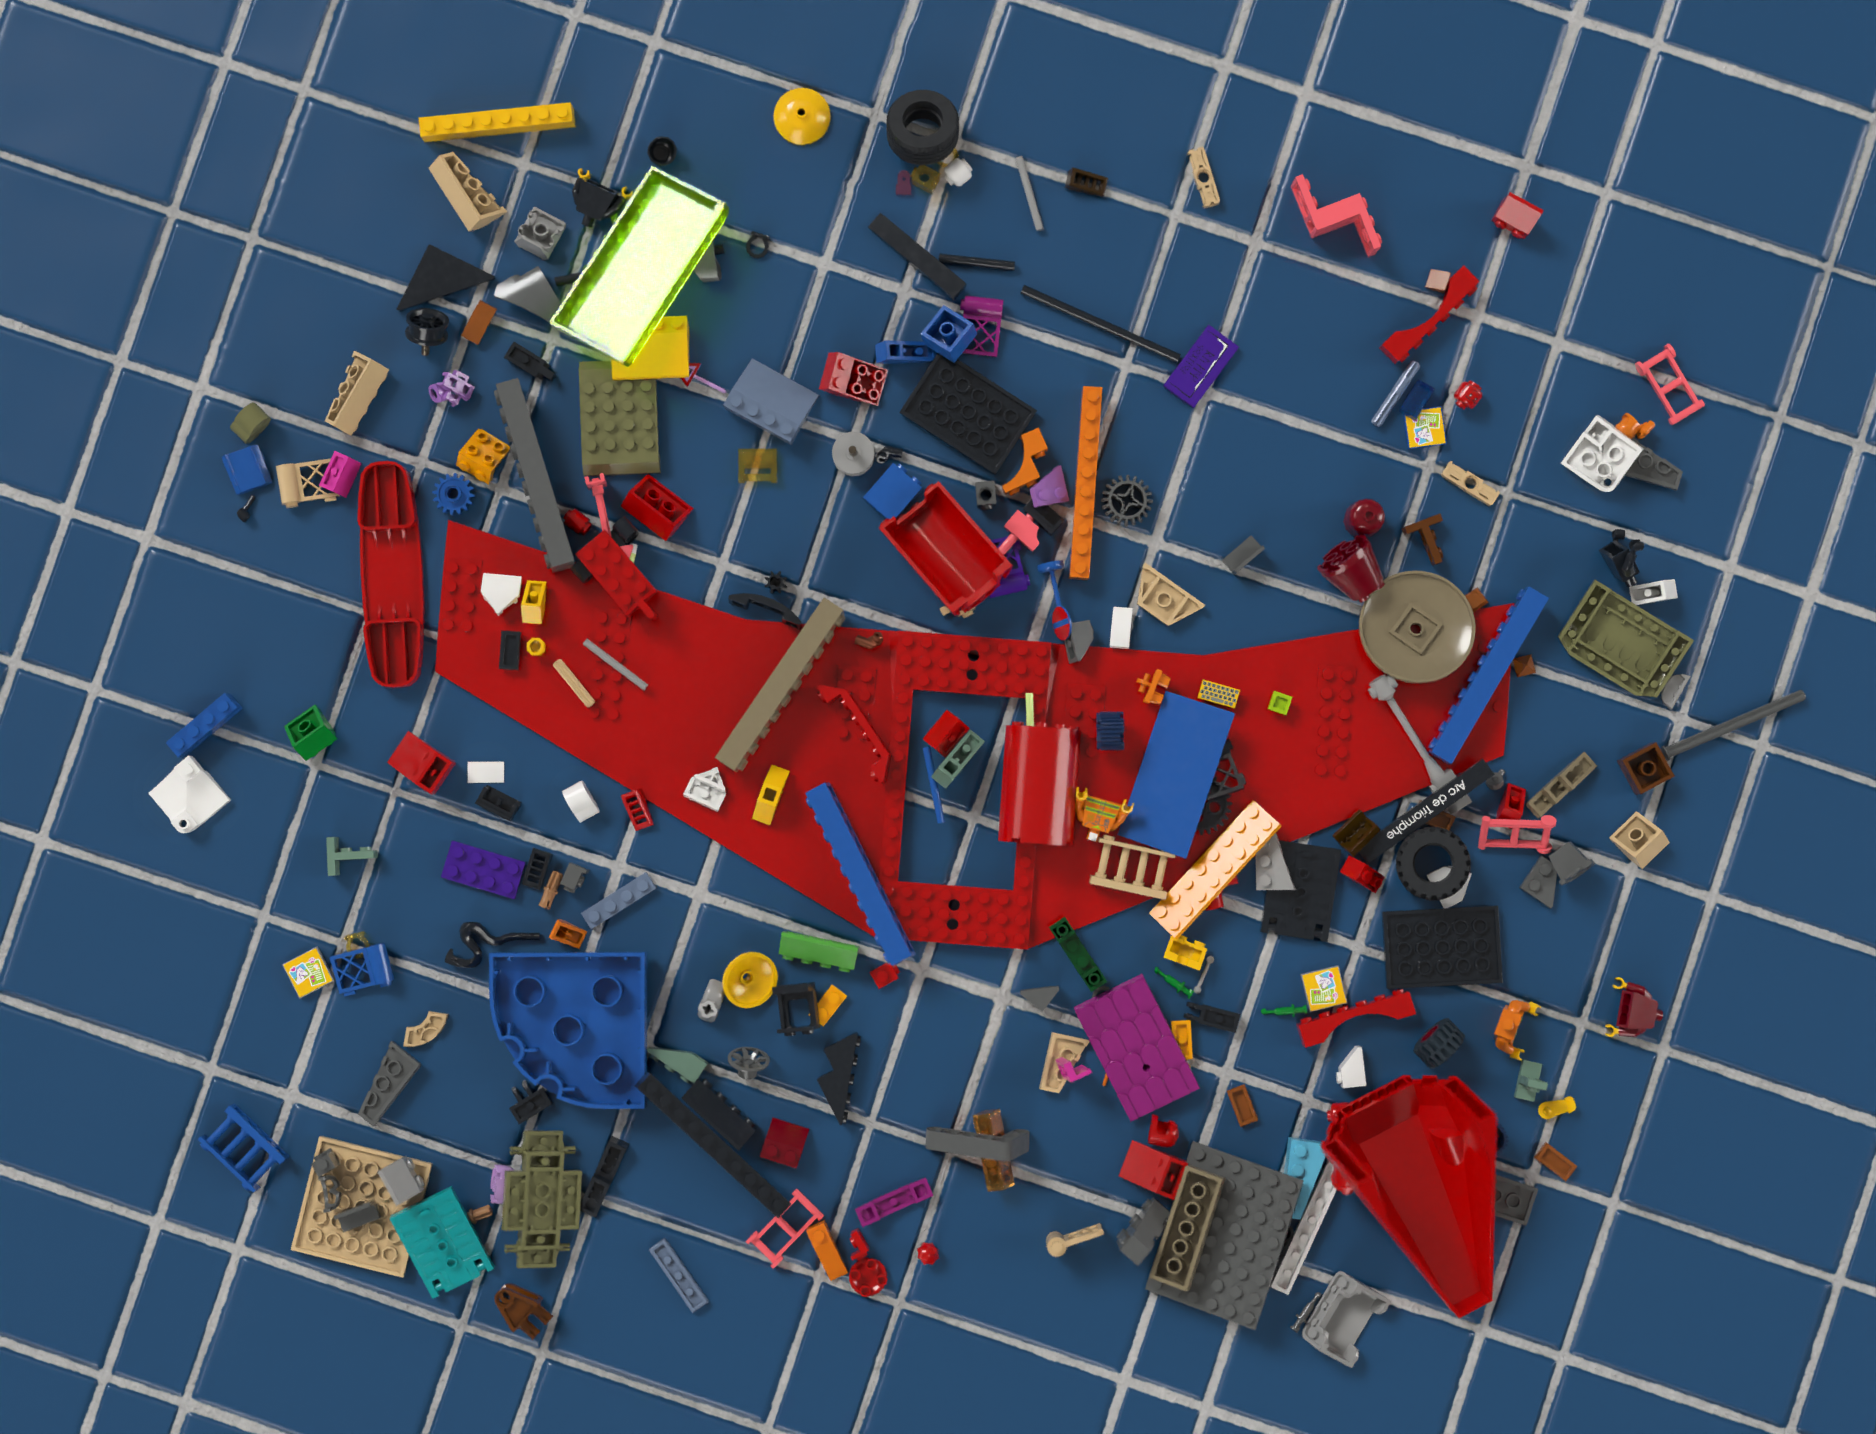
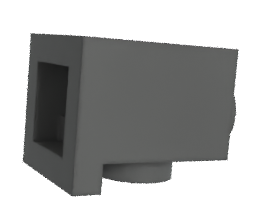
M570 862L560 883L564 885L563 889L574 893L578 887L581 888L585 880L583 874H587L589 869Z
M332 1148L314 1157L315 1162L311 1163L318 1177L341 1165Z

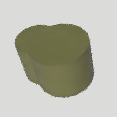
M252 402L237 414L230 429L245 444H249L269 425L271 418L255 402Z

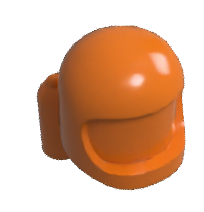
M1625 413L1622 416V420L1615 427L1630 439H1633L1636 435L1637 439H1643L1655 427V423L1650 420L1640 425L1632 415Z

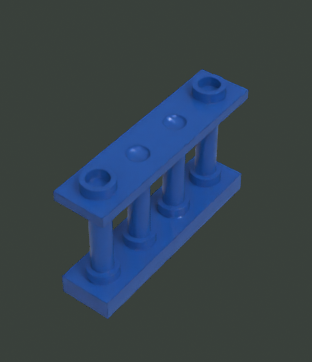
M232 1104L225 1110L228 1114L227 1119L210 1137L206 1134L200 1136L198 1140L201 1142L200 1146L205 1151H210L242 1182V1186L247 1191L254 1193L261 1188L256 1182L274 1163L282 1164L290 1156L236 1104ZM233 1123H237L241 1127V1132L222 1151L215 1142ZM247 1136H251L255 1140V1145L236 1164L229 1155ZM260 1150L267 1151L270 1154L268 1160L249 1177L242 1169Z

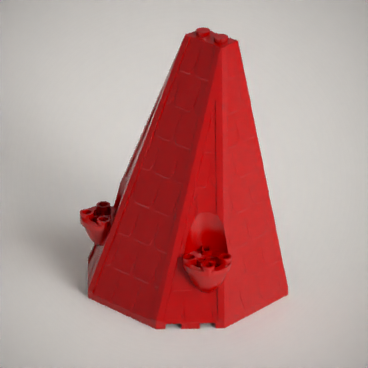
M1403 1075L1338 1108L1335 1112V1121L1330 1123L1326 1132L1327 1138L1320 1145L1323 1154L1334 1166L1331 1175V1182L1334 1188L1342 1191L1344 1195H1350L1353 1191L1358 1195L1446 1306L1458 1318L1493 1300L1496 1113L1457 1076H1449L1448 1079H1438L1436 1075H1423L1422 1079H1412L1411 1075Z

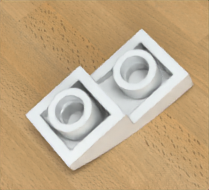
M1113 608L1110 648L1129 649L1133 608Z

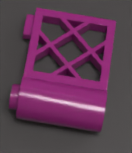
M967 295L965 299H961L960 310L964 311L963 317L975 320L979 324L976 331L982 328L988 336L980 344L974 338L973 340L977 346L972 350L965 349L963 353L997 357L1003 299ZM989 321L997 322L996 331L989 335L983 326ZM994 334H996L995 341L992 339ZM989 338L994 343V353L985 352L981 346ZM978 347H980V349H981L982 351H975V350H976Z

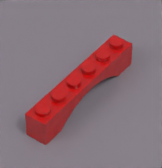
M1463 265L1449 279L1443 301L1433 317L1415 328L1394 332L1379 349L1394 364L1399 360L1403 362L1410 355L1408 351L1412 347L1416 350L1424 342L1421 339L1424 335L1430 336L1437 329L1435 325L1439 321L1443 323L1451 315L1449 311L1453 307L1457 310L1464 303L1462 298L1466 295L1470 297L1478 289L1476 285L1480 281Z
M1403 988L1392 991L1393 995L1385 997V994L1373 997L1374 1000L1370 1002L1366 1000L1358 1001L1354 1007L1348 1008V1005L1337 1008V1012L1331 1014L1330 1011L1319 1013L1318 1018L1306 1017L1300 1019L1301 1023L1296 1025L1303 1047L1307 1048L1323 1043L1338 1025L1355 1016L1381 1014L1401 1019L1415 1015L1416 1011L1410 992L1404 991Z

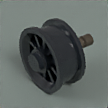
M430 308L414 309L407 314L406 321L409 326L405 330V336L411 342L422 345V355H429L430 346L441 345L447 341L448 332L446 328L449 325V318L446 314Z

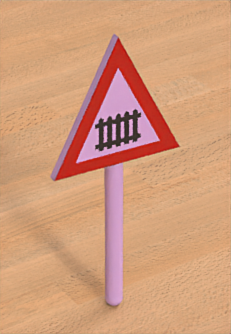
M689 363V377L681 378L687 388L692 379L695 378L722 393H726L725 389L696 375L701 363Z

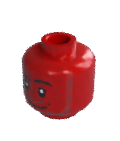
M1471 380L1469 382H1462L1454 393V398L1457 400L1455 404L1463 410L1466 407L1469 409L1475 408L1482 398V388Z

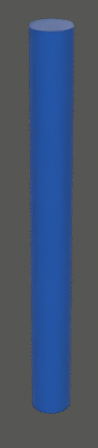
M930 746L924 747L923 753L937 822L943 823L945 818L938 783L931 777L935 772Z

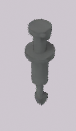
M1315 1293L1313 1300L1306 1304L1300 1315L1296 1314L1298 1319L1293 1326H1290L1296 1333L1300 1330L1299 1327L1302 1322L1307 1323L1306 1318L1313 1310L1314 1303L1321 1296V1293Z

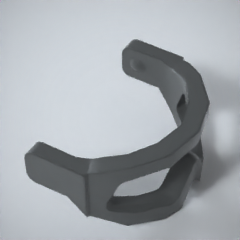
M330 1174L318 1177L324 1192V1213L336 1209L341 1200V1192L336 1190L340 1186L339 1181ZM327 1180H331L334 1184L329 1190L330 1193L336 1195L334 1204H329L328 1191L325 1183Z

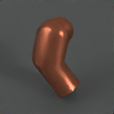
M874 632V635L869 638L858 635L855 639V644L867 649H873L883 642V636L880 632Z

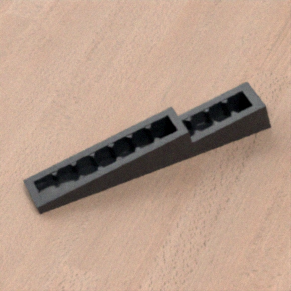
M882 213L868 226L873 233L924 277L931 280L952 300H955L966 288L967 283Z

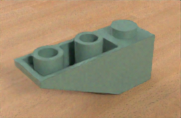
M649 1047L646 1050L649 1052L648 1056L656 1062L660 1060L665 1063L664 1067L672 1073L676 1071L681 1074L680 1078L688 1084L690 1082L695 1083L709 1063L691 1051Z

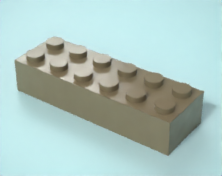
M1186 1165L1150 1278L1184 1291L1190 1290L1226 1180L1225 1177L1192 1165Z

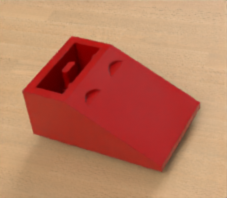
M831 352L827 357L819 390L878 406L888 370L840 352Z
M410 731L406 733L387 762L430 794H436L456 764L455 761Z
M1132 1140L1118 1176L1175 1200L1185 1167L1188 1163L1186 1160Z

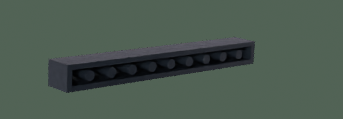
M647 1071L634 1085L774 1216L779 1218L791 1205L785 1197L651 1073Z

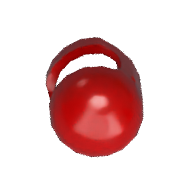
M1152 1114L1148 1144L1167 1148L1174 1146L1179 1135L1177 1123L1172 1120L1168 1122L1159 1121L1158 1115Z

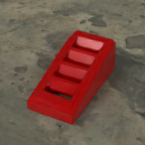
M642 789L621 795L635 831L654 825ZM636 796L638 800L631 802L630 798ZM640 804L641 807L633 809V805ZM643 811L644 814L636 817L635 813ZM646 818V822L638 824L637 820Z

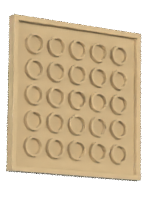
M319 1136L314 1157L332 1148L341 1164L322 1175L331 1174L337 1178L340 1186L336 1190L341 1192V1200L336 1209L324 1213L325 1203L321 1181H318V1176L313 1167H311L291 1250L403 1278L410 1256L391 1223L390 1216L424 1199L433 1163L410 1158L415 1165V1173L417 1176L420 1175L424 1181V1190L396 1206L378 1171L404 1156ZM327 1180L325 1183L328 1191L329 1204H334L336 1195L329 1192L334 1184L331 1180ZM375 1199L381 1218L343 1232L339 1220H335L333 1216Z

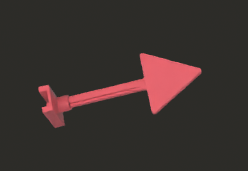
M604 473L600 474V480L599 478H594L590 481L589 477L586 476L584 477L588 490H592L593 496L596 498L602 531L605 529L611 536L603 498V487H607ZM633 545L621 546L620 548L630 558Z

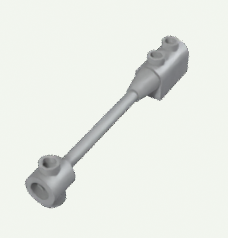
M1383 674L1369 683L1371 688L1368 689L1369 694L1373 699L1378 698L1379 701H1387L1423 758L1432 784L1429 786V789L1434 793L1454 779L1456 775L1452 769L1447 768L1443 771L1437 762L1430 757L1393 698L1396 691L1395 688L1398 687L1395 679ZM1466 794L1446 808L1444 812L1455 813L1472 801L1468 794Z

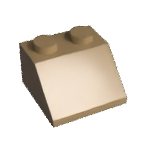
M1637 811L1609 837L1628 859L1641 869L1670 843L1660 828Z

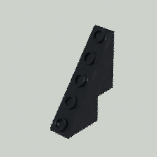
M857 1032L824 1048V1052L833 1070L817 1078L840 1126L842 1123L846 1124L848 1112H845V1106L850 1104L851 1093H848L849 1085L853 1086L855 1074H852L851 1071L852 1066H856L858 1055H855V1048L860 1047L861 1036Z

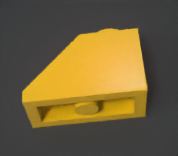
M527 580L521 603L522 623L542 624L545 612L547 582Z

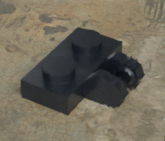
M526 1080L522 1082V1086L529 1095L528 1097L523 1099L517 1087L511 1088L518 1103L509 1109L518 1124L553 1104L543 1087L533 1092Z

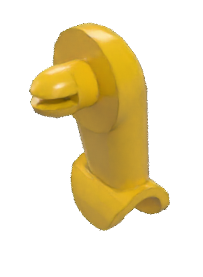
M1568 1096L1563 1100L1545 1101L1539 1105L1538 1113L1544 1119H1550L1566 1112L1570 1114L1576 1109L1575 1100Z

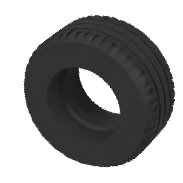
M914 90L899 97L889 108L886 119L887 140L890 148L900 159L916 165H931L944 160L953 152L959 138V116L957 109L947 97L935 91ZM918 119H928L935 122L940 128L931 135L917 136L910 133L906 126Z

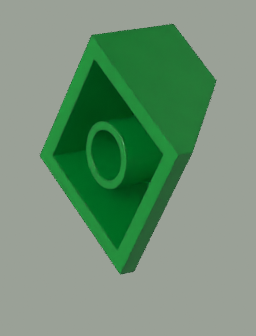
M316 704L284 726L292 747L305 761L316 756L318 752L337 740L332 726Z

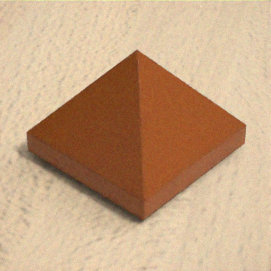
M1531 654L1512 660L1517 677L1536 673Z

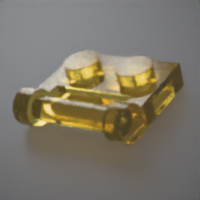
M738 449V482L771 481V483H777V449ZM745 469H771V474H745Z

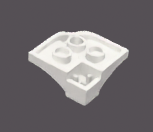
M1596 415L1561 464L1597 489L1610 492L1617 487L1644 448L1620 432L1610 422ZM1607 478L1611 480V485L1605 484Z
M187 756L163 781L149 792V795L169 817L171 824L180 833L194 831L231 801L208 771H205L193 756ZM183 820L187 822L185 827L181 825Z

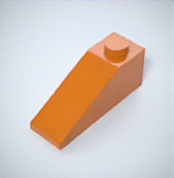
M822 1220L809 1226L806 1232L830 1281L847 1274V1268L826 1221Z

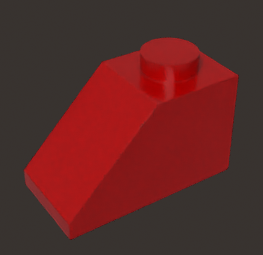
M1508 783L1499 804L1496 819L1520 820L1523 815L1526 789Z

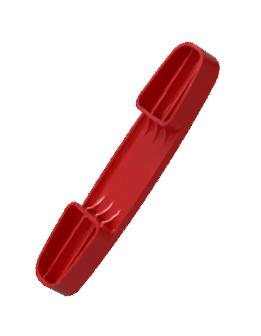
M378 461L370 463L362 471L358 494L357 522L360 526V570L365 620L363 633L372 678L376 683L384 687L404 688L414 684L420 677L423 659L424 578L419 521L409 472L396 462Z

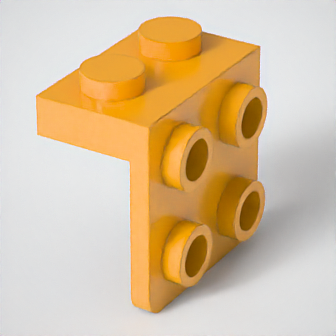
M477 429L458 452L456 466L462 471L475 476L479 481L489 485L493 479L495 468L510 451V446L486 431Z

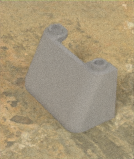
M1340 1271L1335 1274L1303 1328L1302 1336L1320 1352L1352 1368L1359 1358V1351L1354 1346L1356 1340L1372 1313L1383 1314L1388 1309L1391 1300L1347 1273Z

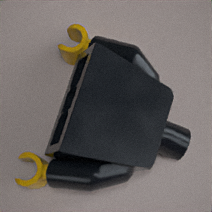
M582 168L578 170L579 178L576 179L572 189L574 203L577 205L576 210L585 214L582 224L591 228L595 219L599 221L605 218L609 219L620 211L626 200H630L633 196V191L629 195L624 194L627 187H623L621 195H619L620 192L591 180L589 170L586 175H582Z

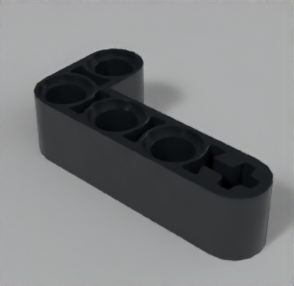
M625 516L621 517L612 526L611 536L620 547L629 545L639 535L638 529ZM580 559L571 567V571L583 584L594 577Z

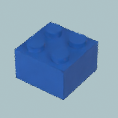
M945 305L942 306L921 332L924 345L955 363L977 335L974 323Z

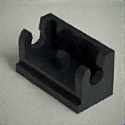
M1032 499L1022 510L1024 513L1032 516L1035 519L1034 522L1050 536L1065 521L1049 506L1034 508Z
M489 785L484 786L475 804L508 821L513 820L522 803Z

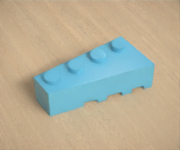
M1288 1137L1284 1173L1304 1180L1292 1219L1301 1220L1326 1157L1320 1147L1322 1141Z

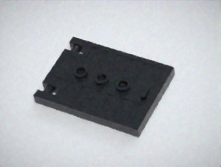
M1279 840L1296 890H1266L1260 932L1268 933V930H1272L1277 935L1311 940L1314 937H1319L1320 941L1328 942L1341 849ZM1270 917L1276 918V923L1269 922ZM1321 924V930L1315 929V925Z

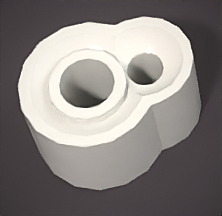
M582 780L562 791L568 806L580 823L600 812L589 789Z

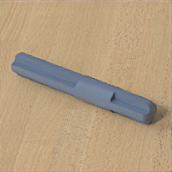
M1414 360L1409 363L1371 420L1373 425L1380 427L1419 370V363Z

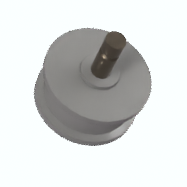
M845 433L835 441L832 448L834 464L845 475H862L873 465L875 458L873 444L862 433Z

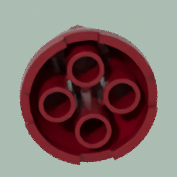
M1363 534L1356 535L1354 540L1348 542L1344 540L1336 545L1323 557V564L1317 566L1318 571L1325 579L1353 601L1359 600L1364 602L1370 597L1372 592L1381 589L1385 585L1371 543Z

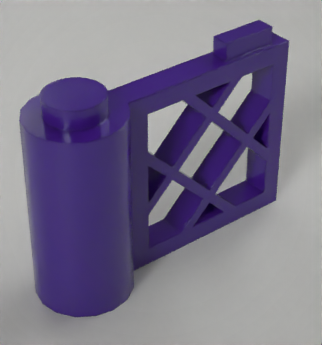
M1008 536L991 541L994 545L999 544L997 547L999 548ZM1019 540L1015 542L1010 553L1005 554L1007 560L1011 558L1017 562L1018 568L1011 570L1007 578H1001V585L989 596L990 598L1028 590L1027 586H1030L1028 574L1024 575L1018 552V550L1022 549Z

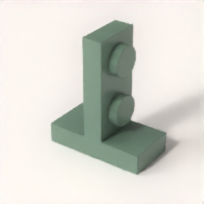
M326 837L328 876L340 875L339 860L378 858L377 850L372 851L371 847H360V851L352 852V848H340L341 852H339V838Z
M1522 1059L1514 1094L1515 1098L1534 1102L1536 1092L1540 1093V1089L1547 1090L1548 1083L1539 1079L1542 1068L1541 1063Z

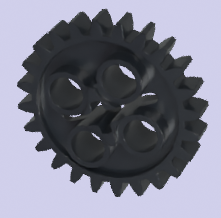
M1212 783L1209 794L1218 793L1220 787ZM1231 795L1205 803L1201 814L1202 820L1196 828V831H1199V835H1203L1204 830L1207 834H1211L1210 828L1215 832L1218 831L1217 824L1221 827L1224 826L1221 820H1228L1229 818L1225 814L1232 812L1230 809H1227V806L1232 805V802H1227ZM1211 802L1217 803L1219 807L1216 813L1211 812L1209 809Z

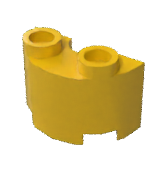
M1183 935L1178 939L1171 936L1164 958L1200 971L1207 948H1205L1206 944L1196 940L1193 944L1188 942V937Z

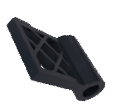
M1226 739L1218 766L1220 762L1229 760L1231 766L1228 772L1217 766L1216 771L1226 776L1222 784L1215 780L1212 781L1220 789L1218 793L1212 795L1208 793L1207 802L1243 790V785L1246 784L1243 773H1238L1230 750L1233 747L1230 739ZM1228 777L1236 779L1238 786L1232 788L1226 786L1225 783Z

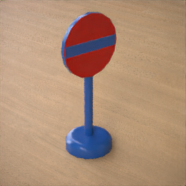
M1063 560L1043 563L1037 566L1040 573L1050 572L1057 604L1052 615L1053 629L1060 640H1067L1071 635L1072 623L1068 611L1061 605L1054 571L1062 569L1064 563Z

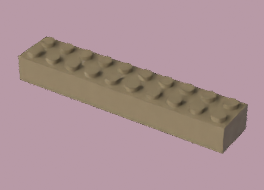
M825 597L822 599L716 755V759L736 772L739 769L743 771L748 763L747 757L756 752L759 747L757 743L760 738L764 739L770 731L769 725L771 722L775 723L781 715L779 712L781 707L788 705L791 700L790 694L792 691H797L801 686L802 681L800 679L802 676L809 674L813 668L811 663L815 658L817 660L820 658L824 651L822 647L826 642L830 643L835 635L833 631L836 626L840 628L845 621L843 609Z

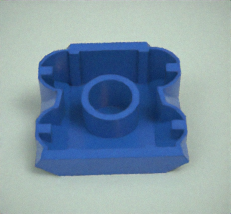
M251 445L221 457L236 495L273 483L270 471L264 462V454L260 451L258 445Z

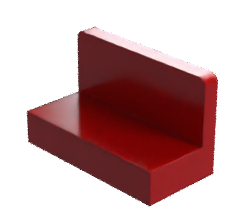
M946 710L924 736L923 740L946 758L970 728L958 717Z

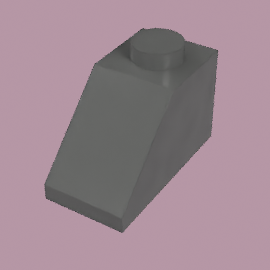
M1090 620L1072 623L1071 635L1067 640H1064L1069 664L1081 661L1094 639V630Z

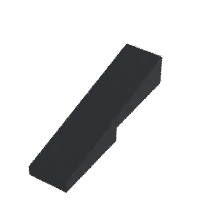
M614 1136L610 1138L582 1199L580 1211L596 1218L629 1143Z

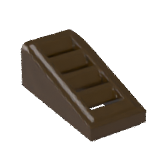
M1073 167L1068 171L1065 188L1104 197L1108 178ZM1082 177L1085 178L1083 185H1081ZM1090 179H1092L1091 188L1088 187ZM1097 181H1100L1099 190H1096Z

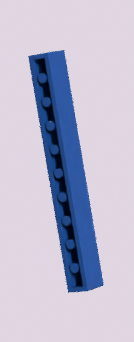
M1526 587L1518 592L1516 596L1518 600L1515 606L1511 605L1506 613L1508 617L1505 623L1501 622L1496 630L1498 635L1488 643V652L1478 660V669L1476 672L1473 671L1468 677V686L1466 689L1462 688L1458 694V703L1452 705L1448 712L1450 715L1448 720L1441 723L1438 729L1440 731L1438 737H1434L1428 746L1431 748L1428 753L1446 764L1453 763L1549 599L1531 587Z
M825 782L806 792V802L811 809L813 808L816 814L814 818L817 824L822 826L824 830L823 836L828 843L830 842L833 848L831 852L834 858L839 860L841 864L840 870L843 876L848 878L850 882L849 888L853 894H856L859 900L857 904L860 910L865 912L867 916L866 922L870 929L873 928L876 934L874 936L879 946H882L885 952L883 956L886 962L894 966L916 955L831 784Z

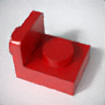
M886 962L869 973L878 989L899 979L897 974L900 971L897 965L891 966L890 963Z
M859 1228L851 1231L850 1241L853 1247H858L859 1250L852 1253L850 1258L852 1260L857 1258L859 1261L868 1255L867 1252L870 1247Z

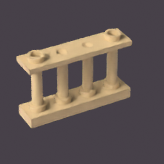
M1109 835L1098 838V841L1104 843L1098 872L1095 875H1090V884L1166 900L1167 892L1163 890L1162 882L1168 857L1175 858L1174 854L1115 841V837ZM1111 845L1123 847L1117 876H1114V880L1106 878L1107 875L1105 874ZM1130 849L1142 851L1136 879L1133 880V884L1125 882L1126 879L1124 878ZM1149 853L1160 855L1154 885L1152 884L1151 888L1144 886L1143 882Z

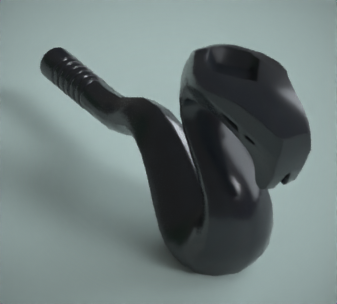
M464 922L459 930L460 938L472 950L474 956L470 959L455 956L451 948L445 957V962L462 968H474L482 961V951L473 939L472 934H476L489 945L497 946L514 940H540V933L515 932L495 937L480 922Z

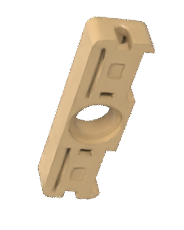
M1199 147L1197 150H1189L1187 156H1189L1192 165L1193 177L1203 201V208L1218 205L1220 198L1204 147ZM1206 173L1209 176V180L1203 183L1199 181L1198 175Z
M1453 461L1447 463L1446 468L1441 473L1444 479L1485 505H1493L1500 494L1499 490L1496 491L1471 472H1465V470L1457 465L1452 464ZM1468 478L1475 481L1473 489H1469L1465 485V481Z

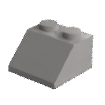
M407 1156L378 1171L396 1206L424 1190V1181L420 1175L417 1176L414 1171L415 1165Z

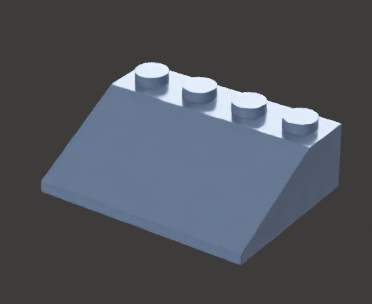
M752 358L732 388L723 406L726 410L792 445L819 395Z

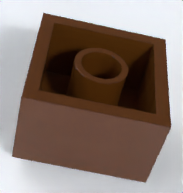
M1657 742L1649 743L1617 760L1635 795L1642 794L1674 777Z

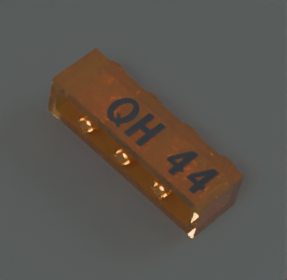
M1000 1109L985 1110L973 1115L976 1133L993 1136L1005 1134ZM981 1158L988 1192L1006 1190L1015 1185L1010 1161Z

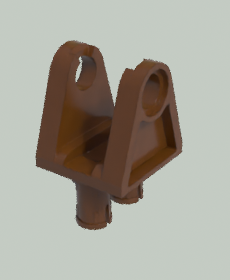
M513 1283L505 1284L495 1295V1304L510 1330L514 1332L516 1329H521L532 1340L541 1330L528 1320V1315L534 1314L544 1325L553 1318V1315L541 1306L543 1299L541 1295ZM504 1293L509 1294L510 1299H507Z

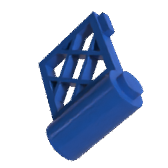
M385 942L329 957L339 994L344 993V997L356 994L357 989L380 984V987L389 986L392 984L391 981L395 980ZM363 952L365 961L362 965L353 961L356 954ZM343 958L348 961L344 970L338 967L336 959ZM351 964L360 969L356 977L347 972ZM362 971L369 974L371 982L364 983L358 979ZM344 976L354 980L350 987L344 988L342 983Z

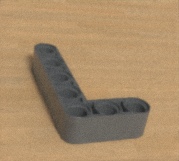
M942 1127L926 1128V1149L998 1161H1010L1029 1151L1030 1131L1025 1129H1015L1002 1136H993Z

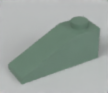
M970 729L931 777L946 789L985 741Z

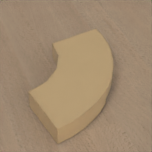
M429 1011L426 1019L420 1025L406 1027L403 1046L415 1047L433 1040L443 1030L449 1014Z

